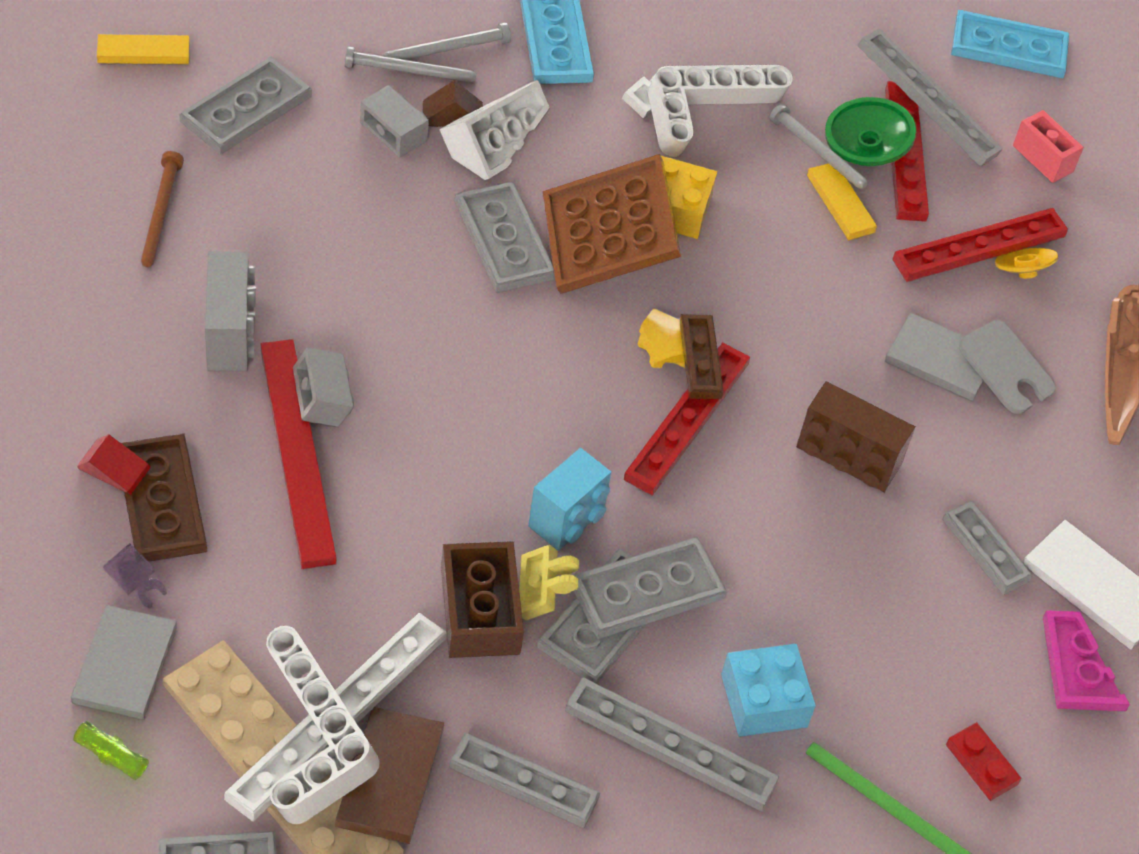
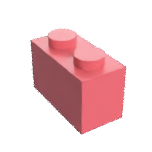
M1044 110L1021 121L1013 146L1052 183L1074 172L1084 148Z

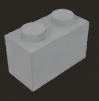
M389 85L361 101L360 123L399 158L427 142L429 120L423 112L414 108L402 94H398Z
M307 347L293 366L301 418L303 421L338 427L344 418L351 413L354 406V398L350 393L348 382L349 372L345 367L344 356L340 353Z

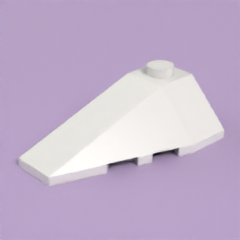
M536 80L453 121L439 130L451 158L486 180L508 168L512 162L510 158L516 150L522 148L525 143L523 140L529 131L536 128L550 107L539 81Z

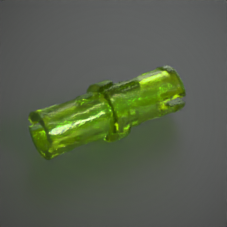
M89 721L83 722L74 734V742L92 751L103 764H111L117 767L133 780L140 778L148 766L149 760L129 749V747L123 744L121 738L116 735L111 737Z

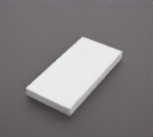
M1064 520L1024 558L1023 564L1132 650L1139 642V576L1068 521Z

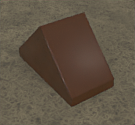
M455 80L423 100V113L429 120L428 126L445 127L453 121L483 107L482 101Z

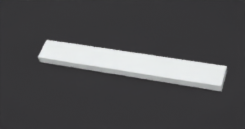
M418 613L343 682L335 691L355 722L358 723L445 641L447 632ZM308 715L236 781L225 792L224 800L253 822L273 804L270 798L273 785L329 747L311 716ZM345 726L339 727L335 733L343 730Z

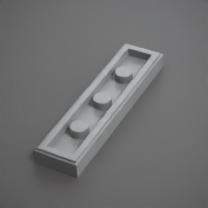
M467 732L464 734L449 763V768L582 828H585L600 796L599 791Z

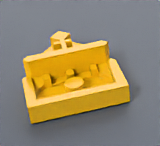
M654 308L641 324L639 330L641 334L637 345L647 350L651 356L649 363L652 368H662L665 363H675L685 368L679 319Z

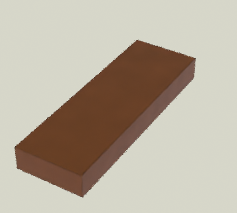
M681 314L679 325L689 399H722L724 391L713 315Z

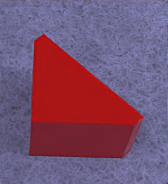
M110 434L98 438L77 465L79 470L130 495L151 468L148 463Z

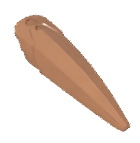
M1134 284L1124 287L1119 292L1118 297L1112 301L1107 328L1105 408L1108 442L1112 445H1120L1139 408V285Z

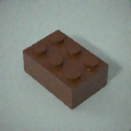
M825 381L807 409L796 447L808 455L817 457L834 466L837 470L846 472L863 481L866 485L875 487L885 493L902 465L916 426Z
M514 541L443 544L441 575L449 658L521 655L524 629Z

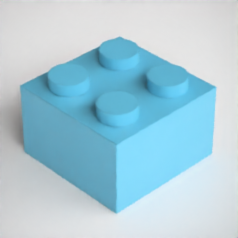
M580 447L534 487L528 527L558 551L568 542L570 544L576 542L586 526L591 522L593 524L597 523L604 516L607 510L605 504L610 492L609 483L612 472Z
M797 643L727 653L721 676L738 737L808 727L816 705Z

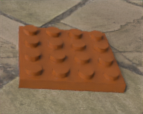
M660 154L542 191L556 287L560 294L681 257L664 162Z

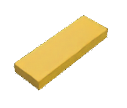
M98 34L97 63L189 64V35Z
M829 163L808 169L807 177L848 240L875 233L876 223L848 180Z

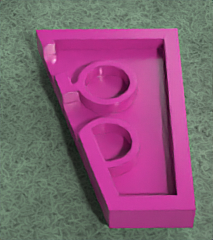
M1046 610L1043 616V624L1057 709L1127 711L1130 703L1125 694H1120L1114 683L1116 677L1110 666L1106 667L1097 651L1099 646L1081 612Z

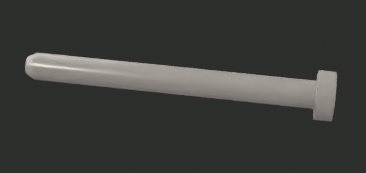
M504 22L499 23L497 29L387 51L383 56L408 60L498 40L505 44L511 42V33L508 24Z
M350 46L347 47L345 67L353 68V64L470 83L475 82L477 74L471 70L355 52V47Z
M781 103L773 108L770 113V120L776 125L783 124L858 189H865L867 187V179L790 115V109L785 104Z

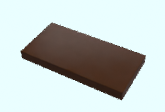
M185 433L123 442L122 444L151 467L131 495L124 492L136 563L206 553L207 542Z
M374 707L371 710L364 735L378 755L379 768L370 779L343 796L336 816L335 827L410 844L442 737L444 722ZM363 753L356 755L355 761L360 759Z

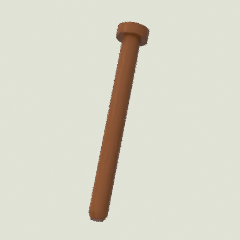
M166 151L162 155L161 165L164 167L141 257V263L144 267H150L154 263L176 171L181 170L183 166V156L175 151Z

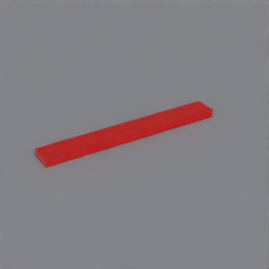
M294 340L260 343L301 569L336 565L337 557L310 422L303 421L301 418L293 366L298 361Z

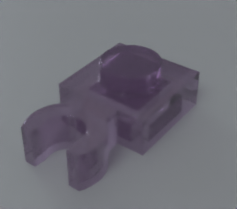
M130 543L103 566L104 571L127 595L137 589L141 603L147 608L153 606L150 599L146 597L149 590L157 589L163 596L167 594L165 586L160 580L149 578L155 572L154 567Z

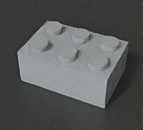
M208 251L205 315L207 371H247L248 358H254V338L248 337H254L255 312H249L254 311L256 303V288L249 287V285H255V265H249L248 252Z

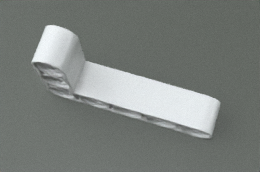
M781 65L661 67L648 88L649 102L661 151L670 157H677L683 153L693 136V125L688 105L777 103L782 99L793 81L791 72Z
M280 626L270 632L267 637V648L329 745L328 748L278 780L271 789V801L284 819L292 824H301L375 775L379 768V758L297 631L290 626ZM309 672L306 677L301 678L302 675ZM327 699L323 704L318 705L321 700ZM345 726L343 730L335 733L339 727ZM363 753L360 759L352 761L356 755ZM331 775L327 781L320 783L323 777ZM298 796L294 803L287 805L293 797Z

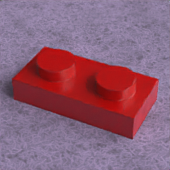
M977 722L949 737L946 746L990 801L1016 787L1021 781L1020 775Z

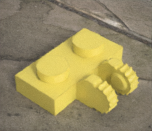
M550 544L521 555L519 593L523 619L527 621L555 611V593L568 594L571 591L577 590L578 578L570 574L578 571V558L571 555L557 558L558 551Z

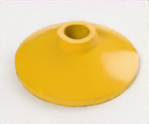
M1026 248L998 256L995 260V265L1001 270L1018 273L1020 278H1033L1038 275L1037 271L1058 261V253L1046 248Z

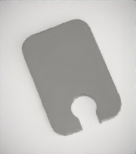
M991 321L964 336L960 341L959 350L1010 412L1020 414L1033 406L1030 400L1019 392L1017 387L1019 382L1030 384L1041 402L1055 392V383L1004 322Z

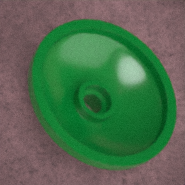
M862 97L847 101L833 110L826 122L825 137L830 149L843 160L860 166H881L892 163L909 152L915 141L916 125L911 114L896 102L878 97Z

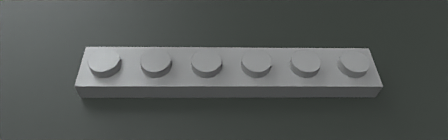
M880 28L861 39L857 46L867 57L873 60L910 99L924 110L928 117L934 120L978 165L983 166L999 155L1003 148Z
M584 677L566 704L565 712L761 812L777 784L778 775Z

